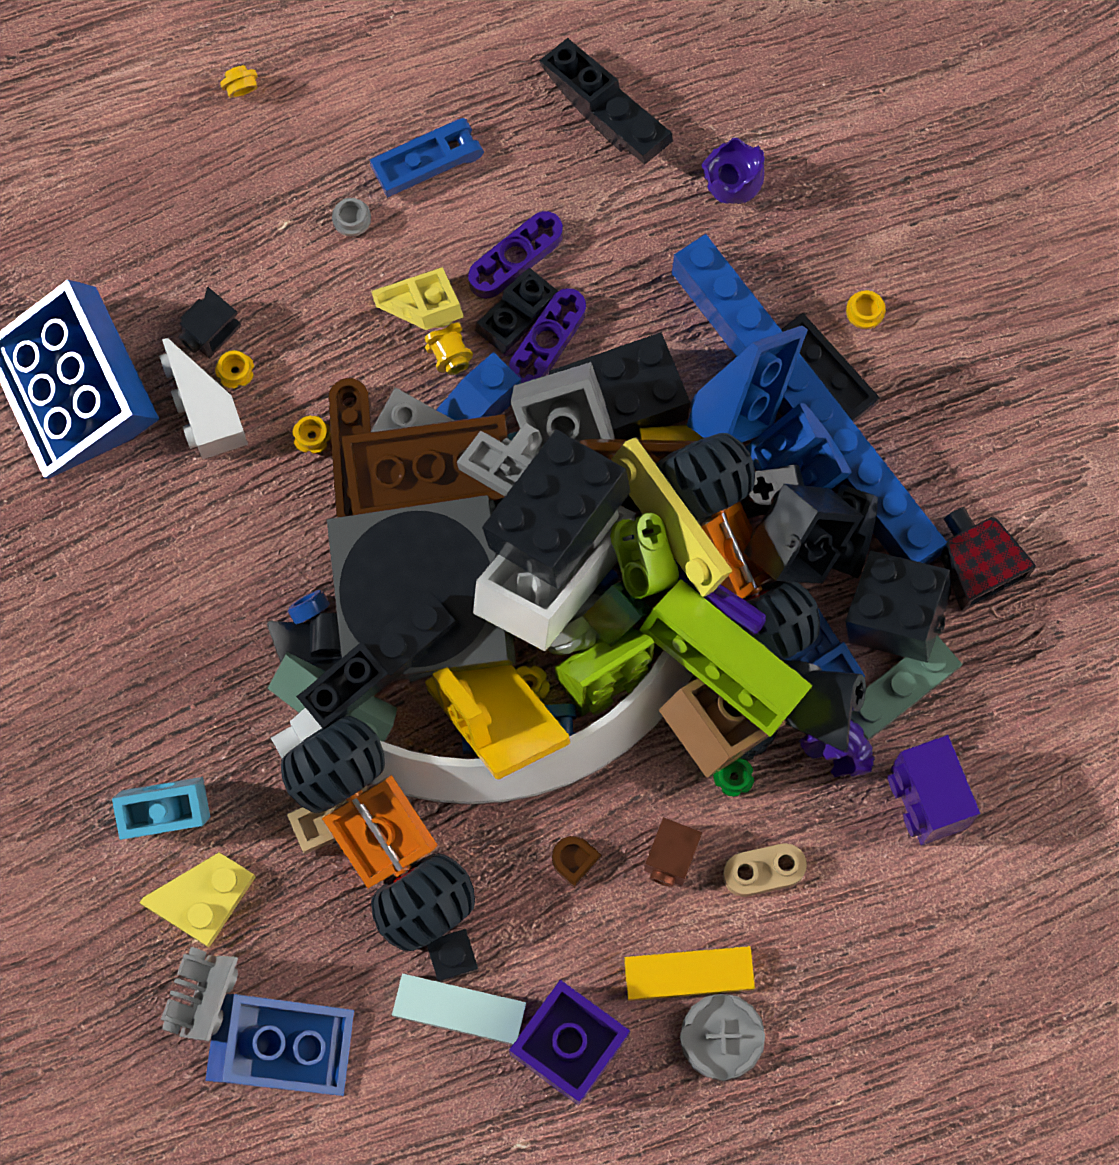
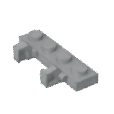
M525 423L512 441L505 438L502 442L480 431L457 461L458 468L467 475L506 496L533 460V454L542 442L540 431ZM618 510L590 547L596 549L618 519Z

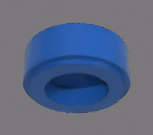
M317 590L294 602L288 608V613L293 622L299 624L322 612L330 605V602L323 591Z

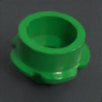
M738 758L713 775L714 783L717 787L722 788L723 794L737 797L741 792L746 793L752 788L754 784V777L752 776L753 767L747 760ZM732 773H736L738 775V779L732 780L730 778V775Z

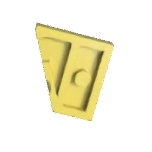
M443 267L371 291L376 307L424 330L434 327H445L453 321L463 318L459 301Z
M217 853L142 898L140 904L209 948L256 877L253 873L223 854Z

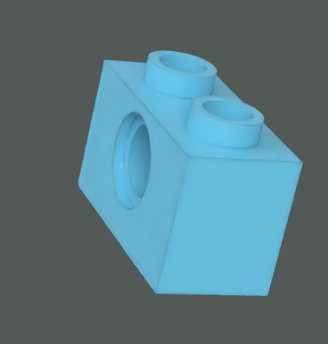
M203 777L122 790L112 798L120 840L203 826L211 817Z

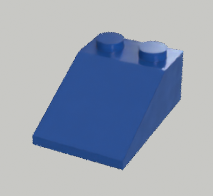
M801 325L750 344L693 397L690 404L691 413L686 426L704 438L718 433H728L742 443L760 436L774 424L808 329Z
M239 994L225 995L220 1009L223 1010L221 1026L217 1033L211 1036L205 1081L344 1096L354 1010Z

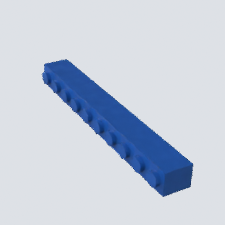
M704 234L674 254L672 275L736 357L753 342L782 332L707 234ZM799 353L779 407V413L783 417L799 403L806 404L828 431L852 472L851 475L836 485L839 489L841 484L878 497L873 531L875 537L889 555L929 565L941 556L947 541Z

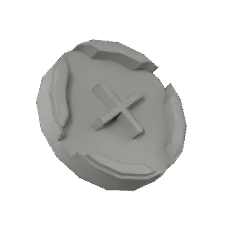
M728 994L707 996L691 1007L682 1022L680 1043L683 1055L691 1067L706 1078L720 1081L740 1078L756 1065L763 1053L765 1043L761 1017L752 1005L738 996Z

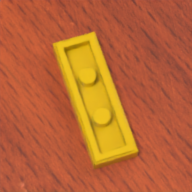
M751 946L624 957L628 1001L755 990Z

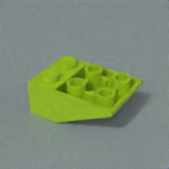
M621 625L596 641L591 648L581 650L555 666V678L571 702L576 705V709L581 717L590 711L593 715H597L613 704L612 697L623 690H626L627 693H632L650 672L655 642L650 636L632 627Z

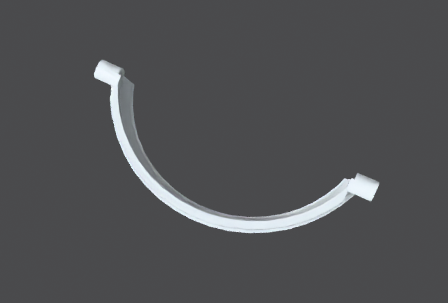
M711 515L696 521L700 525L702 522L711 517ZM663 650L650 672L632 693L608 714L587 728L569 736V745L501 779H495L481 759L437 757L409 751L380 741L384 751L385 767L383 772L369 784L375 785L392 775L405 796L433 802L457 804L508 802L538 796L568 786L599 771L632 748L662 719L663 716L659 709L678 690L686 686L694 674ZM306 708L290 721L291 727L271 737L282 759L290 750L322 728Z

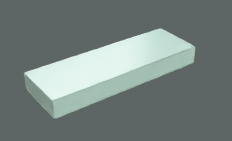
M402 973L392 1016L513 1045L519 1037L526 1002Z

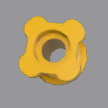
M458 322L452 323L441 330L432 331L424 338L427 343L425 346L427 353H434L437 359L436 369L441 373L447 372L448 375H456L469 367V361L473 357L471 349L465 348L461 335L463 328Z

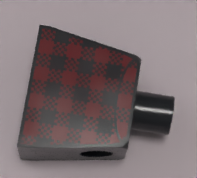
M961 507L943 519L953 537L946 540L947 544L940 557L944 568L950 570L951 586L962 612L1029 578L1036 565L997 518L990 517L975 525L965 507Z

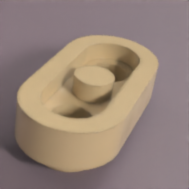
M787 843L778 844L732 856L724 868L723 880L731 893L740 897L753 896L796 885L806 872L807 862L805 855L798 847ZM783 857L791 859L793 869L790 871L782 870L778 865V860ZM743 866L748 867L752 870L753 877L749 880H742L738 876L737 870Z

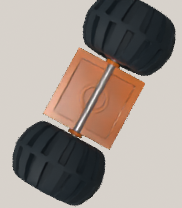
M718 433L691 443L659 460L656 466L693 517L699 520L711 515L700 526L732 569V572L721 585L765 614L766 621L756 635L751 636L766 646L781 661L801 652L814 643L819 635L820 616L817 603L809 591L798 582L775 581L761 586L760 584L767 580L770 575L743 553L750 542L753 529L740 501L752 492L755 481L753 460L745 446L728 433Z
M344 716L326 729L321 728L307 737L281 760L282 780L290 797L301 807L313 813H322L344 800L347 801L325 815L322 820L367 888L372 887L392 874L396 875L373 895L371 901L372 916L378 931L391 945L403 951H414L450 931L472 912L475 905L474 888L466 870L457 861L444 854H432L410 865L433 851L438 845L392 775L362 792V788L375 780L383 772L385 767L384 751L379 737L366 723L353 716Z

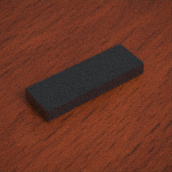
M801 313L781 329L782 332L801 325L808 329L799 352L851 420L853 422L857 421L876 406L881 398L808 317Z

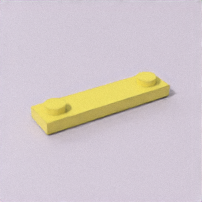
M635 437L625 441L611 461L626 469L631 491L629 496L642 514L654 513L662 519L673 557L701 596L705 597L713 593L732 572V569L638 439Z

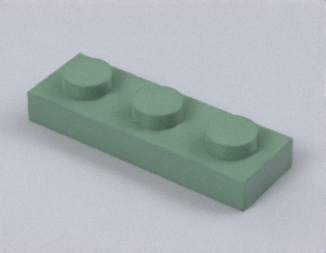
M937 635L928 663L905 657L866 688L864 704L860 711L851 712L850 720L858 723L863 728L864 737L869 741L959 670L963 664Z

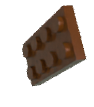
M506 414L342 436L353 515L486 495L492 499L504 498L505 496L459 470L457 461L480 431L500 442L505 438L509 439Z

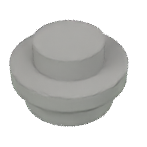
M356 198L343 199L333 209V225L339 233L345 236H358L364 233L371 223L370 210L361 200Z

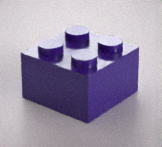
M949 735L900 752L890 768L892 774L888 775V782L895 798L901 797L907 810V813L903 814V818L910 836H917L922 846L968 829L981 813Z
M559 980L509 1049L510 1056L580 1106L629 1037L630 1030L565 982Z

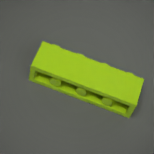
M682 579L654 607L639 629L642 633L650 636L659 647L770 737L812 687L797 671L791 669L770 652L766 646L754 639Z

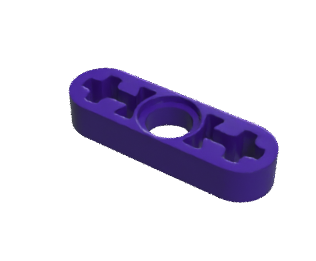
M549 211L538 212L472 264L468 273L471 291L476 296L484 299L493 298L501 293L524 271L532 268L560 245L563 237L561 219ZM542 226L547 229L552 226V236L549 237L546 234H542L537 238L538 227ZM535 238H537V239L535 240V248H536V250L533 249V246H532V244H531V242H532ZM517 246L526 251L527 257L520 263H511L505 258V252L509 248ZM495 260H498L501 268L498 270ZM497 270L493 274V284L490 285L486 281L479 284L480 273L489 276Z
M566 288L555 293L511 358L509 368L521 379V383L547 376L578 330L586 315V301L579 291ZM570 302L575 303L576 313L569 311L563 319L562 327L557 322L562 312L560 304L567 306ZM551 331L558 336L559 342L552 348H543L538 345L536 338L541 332ZM533 352L538 357L533 365L535 375L527 374L522 378L520 377V369L518 367L526 368L532 360Z

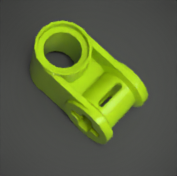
M644 513L638 516L635 521L623 519L616 522L611 529V543L616 552L622 572L623 584L628 593L634 598L642 599L674 587L678 582L679 571L671 552L662 519L654 513ZM654 529L653 533L645 535L642 533V531ZM634 535V539L623 541V537Z

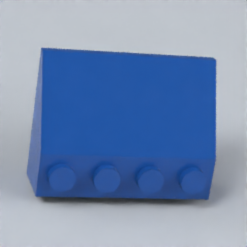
M67 279L0 331V384L44 478L50 479L132 440L159 420L154 406L95 286Z

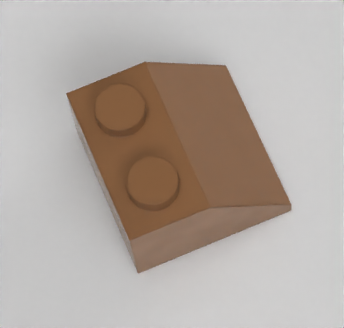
M699 678L678 690L659 709V712L706 778L736 761L769 737ZM784 720L778 729L784 726L787 722Z

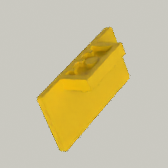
M512 665L462 672L450 671L448 667H445L433 673V677L425 682L428 691L495 779H501L570 744L568 733Z

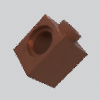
M663 817L644 867V871L651 874L649 879L669 888H673L674 883L683 886L703 832Z

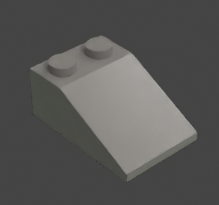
M591 362L514 385L511 405L520 429L527 423L538 429L541 434L542 442L533 454V457L536 456L555 429L578 442L585 439H615L605 401Z

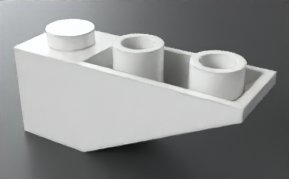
M169 338L162 339L166 354L159 355L166 377L174 376L178 389L172 390L171 393L178 413L186 411L190 424L183 426V430L190 449L198 447L202 459H206L248 445L232 395Z

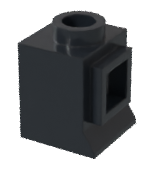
M207 287L204 299H198L180 317L181 322L179 324L182 333L178 338L191 352L196 353L199 350L210 359L242 325L234 318L238 314L237 311L212 289Z

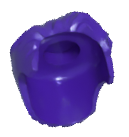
M732 138L727 143L721 144L719 148L714 149L703 161L701 166L704 170V178L708 181V190L719 202L742 204L753 199L759 193L764 183L765 159L764 152L760 149V146L752 147L745 144L739 138Z
M850 720L849 750L846 753L807 734L799 740L802 749L809 757L813 759L825 757L826 760H833L834 766L831 773L834 777L848 774L851 776H863L872 772L875 756L872 755L873 747L867 741V738L864 737L863 728Z

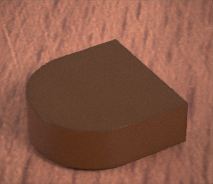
M568 836L561 839L552 851V864L555 871L573 888L580 883L602 858V855L593 846L577 836Z

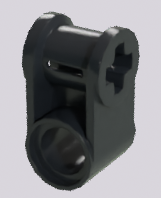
M788 465L772 470L755 472L752 492L740 501L747 518L765 515L771 506L770 503L773 495L781 489L783 484L804 486L799 465Z

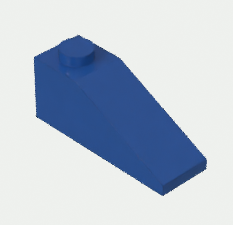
M493 352L461 380L436 410L454 421L502 414L511 406L514 385L521 384V379Z

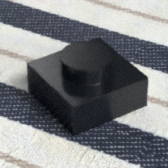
M466 928L443 935L427 944L438 982L443 983L479 971Z

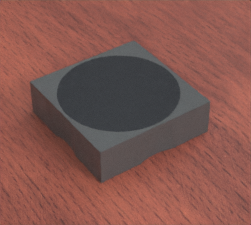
M486 495L327 519L342 657L360 642L365 644L429 589L457 624L426 650L428 652L394 681L413 678L427 672L439 671L445 667H448L450 671L462 672L516 664L513 634L473 613L476 581L499 555L489 549L482 529L484 523L497 507V503L492 498Z

